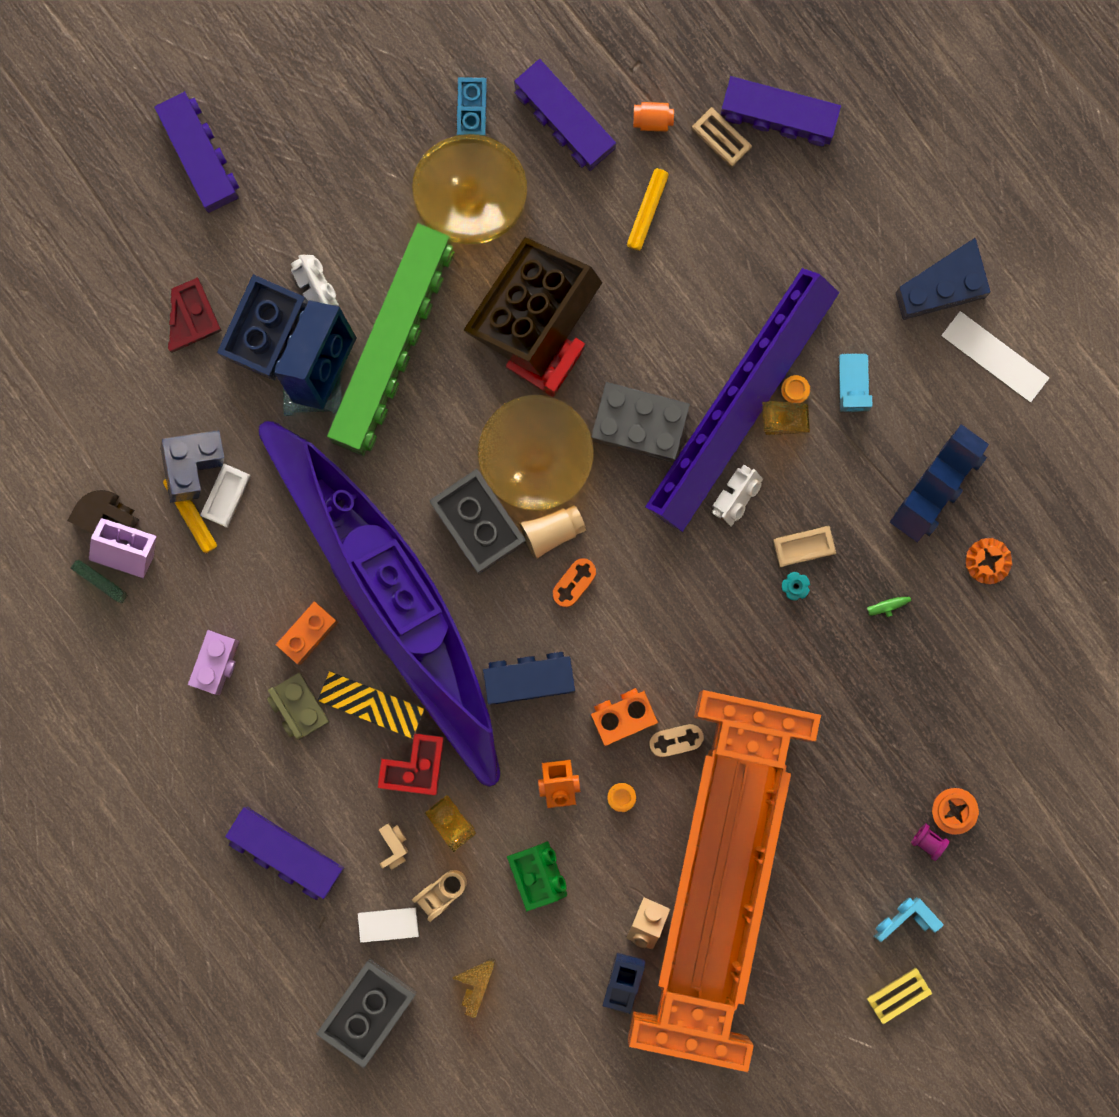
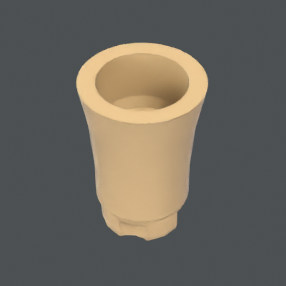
M576 506L566 510L563 508L552 514L519 523L526 544L535 560L555 547L576 538L577 534L586 531L584 521Z

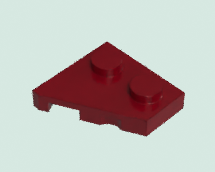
M198 277L171 289L172 307L169 321L170 341L168 342V349L171 353L222 331Z

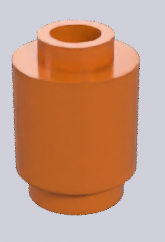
M641 102V105H634L633 128H640V131L667 132L668 126L674 125V109H669V103Z

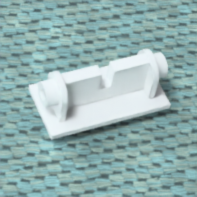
M299 255V259L291 263V272L299 288H304L309 284L310 289L302 293L308 301L338 306L335 299V290L327 283L322 273L323 267L320 261L314 255Z
M745 465L741 469L737 468L727 483V486L735 491L733 494H730L723 489L712 505L714 509L711 513L720 519L723 518L732 527L734 522L739 520L744 514L745 506L750 498L759 492L763 478L755 469L751 470Z

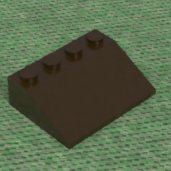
M524 237L464 328V331L518 366L542 377L603 282L591 266Z

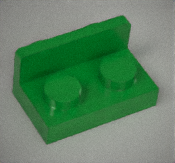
M548 841L507 856L526 912L567 897L566 881L560 875L556 864L557 857L555 851L550 847Z

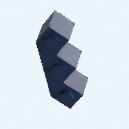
M961 424L916 483L909 496L905 498L890 520V523L917 543L924 534L930 536L939 524L935 519L948 501L953 504L962 493L963 489L959 486L972 468L977 471L987 457L983 453L989 444Z

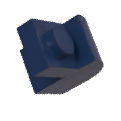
M616 953L603 1001L604 1007L631 1014L635 996L638 993L644 972L645 960Z

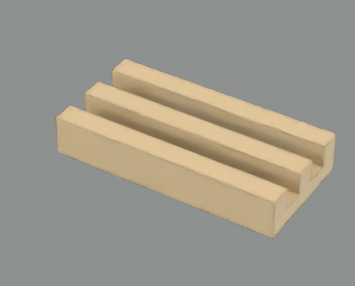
M712 107L691 128L731 168L752 149V145ZM710 117L743 147L740 151L708 121ZM704 125L735 156L732 158L701 126Z

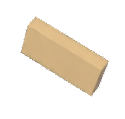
M830 526L773 539L779 567L836 554Z

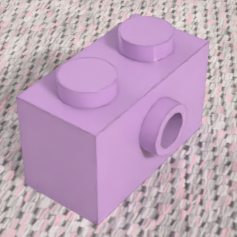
M101 518L91 538L89 560L144 578L154 556L156 536Z
M207 630L188 685L220 695L226 677L230 678L236 663L233 658L239 641Z

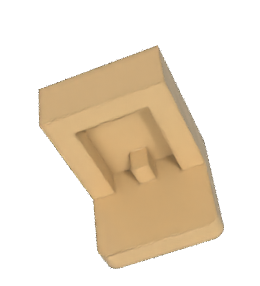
M388 823L380 828L379 831L394 855L381 862L380 866L382 869L389 866L392 870L406 861L403 855L408 853V850L403 844L407 839L398 825L393 827L391 823Z
M643 898L626 938L638 947L653 949L660 937L670 909L647 898Z

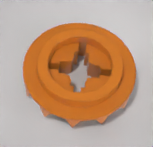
M985 538L975 542L969 548L966 555V568L969 574L976 581L983 584L1000 582L1008 575L1012 566L1011 552L1003 542L994 538ZM985 550L989 553L990 557L1000 556L993 563V570L988 565L978 566L985 559Z
M950 788L942 791L934 799L931 812L935 824L942 831L957 835L969 831L975 825L979 815V808L976 799L968 791L960 788ZM948 801L955 806L966 805L959 812L962 822L956 819L955 816L944 817L950 811Z

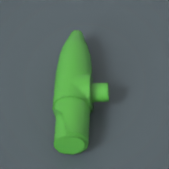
M897 597L867 607L869 616L886 613L887 617L893 616L892 610L906 605L911 601V598Z

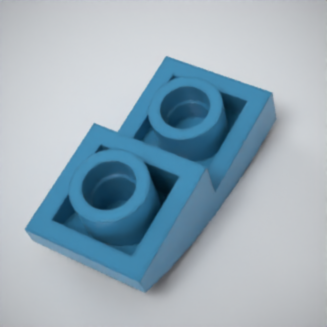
M458 77L457 135H486L487 78Z

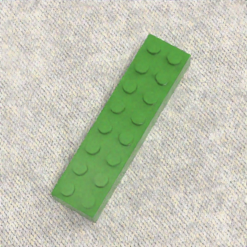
M417 223L327 435L333 444L362 456L365 455L366 450L371 452L377 439L374 431L377 424L382 425L388 413V409H386L388 398H394L399 387L397 382L399 372H405L410 361V356H408L410 346H416L422 330H419L421 320H427L433 306L430 303L433 292L438 294L444 280L441 277L444 266L449 268L455 252L453 251L450 236Z

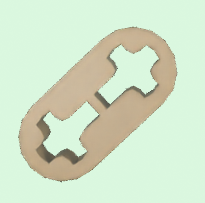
M688 724L655 733L649 741V747L656 756L667 757L699 748L704 740V736L698 726ZM687 729H691L692 733H698L699 738L694 740L695 745L690 746L687 741L679 743L677 737L685 736ZM658 736H663L665 740L673 738L675 740V744L667 746V751L664 753L661 752L660 748L655 749L654 743L658 742Z

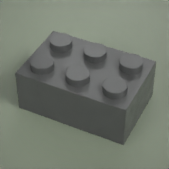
M606 382L591 442L674 463L690 404Z
M475 469L429 500L478 575L526 544L525 538L478 469Z
M369 959L316 1035L362 1068H365L417 992L375 961Z

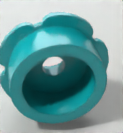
M792 572L787 575V579L783 580L782 591L786 593V597L790 600L803 599L809 594L810 589L808 586L810 581L807 576L799 575L798 572ZM798 584L799 588L795 589L793 585Z

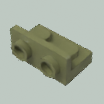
M300 672L276 687L268 689L271 696L267 700L275 713L280 711L286 721L282 722V725L290 738L295 736L297 740H301L330 722Z

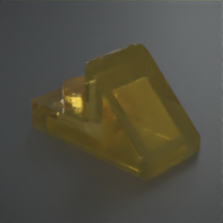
M778 401L762 402L764 431L766 435L810 432L808 404Z
M448 795L425 812L453 852L477 834L472 824Z
M490 958L452 977L455 980L474 986L473 990L467 989L462 1002V1006L467 1007L465 1015L476 1018L496 960Z

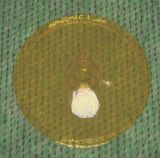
M457 135L438 142L420 159L413 176V201L418 215L427 227L450 236L452 242L480 244L502 236L516 224L526 204L527 179L518 158L502 143L481 135Z
M543 395L519 397L501 406L486 422L478 444L479 466L485 481L494 494L507 504L527 511L549 510L571 500L586 483L593 464V442L590 431L582 417L566 403Z

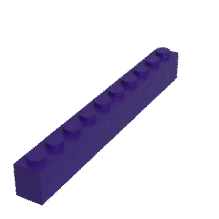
M804 268L800 270L646 504L645 508L666 524L683 532L744 437L769 402L771 396L785 378L788 370L800 355L809 338L832 306L840 292L824 277Z

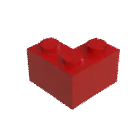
M414 734L411 762L381 759L378 788L437 795L445 737Z

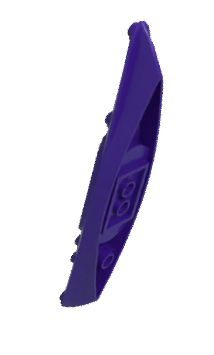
M272 421L263 422L259 426L258 431L260 439L329 561L335 578L378 646L394 663L459 756L476 776L477 780L485 786H494L500 778V767L495 750L491 719L467 650L449 610L433 581L395 527L332 461L311 442L282 427L280 424Z

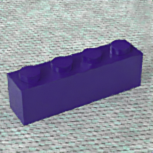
M538 59L514 81L515 96L523 105L529 103L535 110L533 113L534 117L541 125H549L554 131L552 134L553 138L560 146H568L573 152L571 154L572 159L579 167L583 168L586 166L591 171L616 149V142L541 59Z
M730 76L720 115L724 116L725 120L730 123L741 124L743 121L753 124L752 127L760 131L773 129L780 131V135L796 139L799 136L808 139L810 144L824 146V144L830 145L841 105Z
M183 92L154 106L206 211L210 213L239 199L235 190L240 187L233 173L226 174L222 165L226 164L227 161L220 147L214 150L210 140L215 137L208 123L201 124L197 116L202 111L195 97L189 99L187 94Z
M243 807L225 836L230 840L228 844L230 847L242 854L245 850L255 856L253 861L265 869L272 866L280 871L278 874L279 878L291 885L294 881L304 887L302 892L315 900L319 897L325 899L344 870L343 866L249 807Z

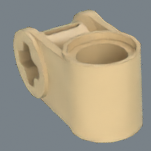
M450 870L436 882L428 885L412 901L421 906L428 915L427 920L431 922L465 891L467 879L462 872ZM453 876L459 879L461 884L459 891L452 892L447 889L445 882L448 877Z

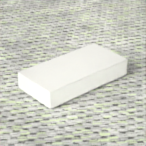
M223 464L200 516L228 528L251 475Z
M416 907L358 913L360 943L419 937Z

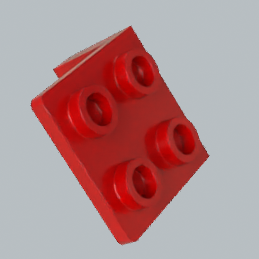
M566 338L542 377L518 366L510 360L506 364V368L554 398L583 353L585 343L577 338L573 342Z

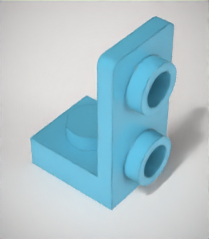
M841 354L839 356L840 412L869 411L872 408V395H869L867 354Z
M916 897L914 900L908 898L897 908L899 913L892 920L887 917L876 927L878 933L874 937L879 942H882L914 912L916 916L913 919L924 931L930 929L936 933L944 924L920 898Z

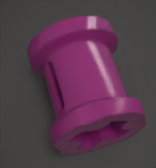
M925 823L913 837L911 845L914 847L919 846L931 855L933 861H936L945 851L950 841L939 837Z

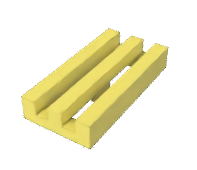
M914 968L866 999L881 1023L885 1024L931 995L932 992L918 969ZM913 977L916 978L917 982L880 1005H877L875 1002ZM918 988H922L923 991L916 994L909 1000L905 1001L904 1003L889 1011L885 1015L882 1013V1011L888 1008L889 1006L893 1005L894 1003L901 1000L902 998L909 995Z

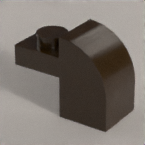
M96 490L84 495L77 502L67 521L94 534L101 518L107 520L108 517H111L133 529L139 519L132 516L135 510L119 502L117 507L114 506L119 498L117 494L106 490Z

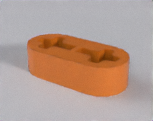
M584 558L578 559L566 571L553 589V599L557 605L567 608L573 606L596 576V568L592 561ZM585 564L589 565L588 572L591 576L589 578L583 576L578 583L575 582L574 579L578 575L576 567L578 565L581 567L585 566ZM571 583L575 585L571 591L573 599L571 601L565 599L563 602L560 601L558 590L560 588L567 589Z

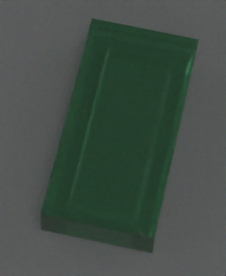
M76 560L70 568L119 603H123L128 596L124 590L83 561Z

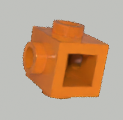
M571 760L542 763L543 779L538 780L540 797L546 796L547 808L576 805L575 793L580 792L579 775L572 774Z

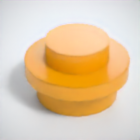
M793 375L784 380L781 386V393L787 402L800 404L808 398L810 385L804 377Z
M618 783L610 788L607 800L610 807L615 811L626 812L635 805L636 793L630 785Z

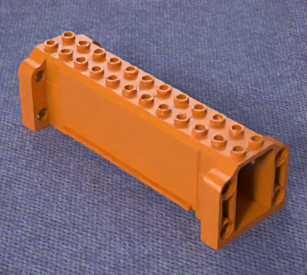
M702 690L699 692L694 718L715 722L717 726L712 749L708 751V756H705L658 983L662 990L657 1015L633 1012L628 1033L629 1047L748 1072L754 1045L748 1036L730 1031L734 1011L737 1010L738 1004L744 1005L791 777V773L786 772L787 766L785 765L790 738L806 742H816L821 715Z

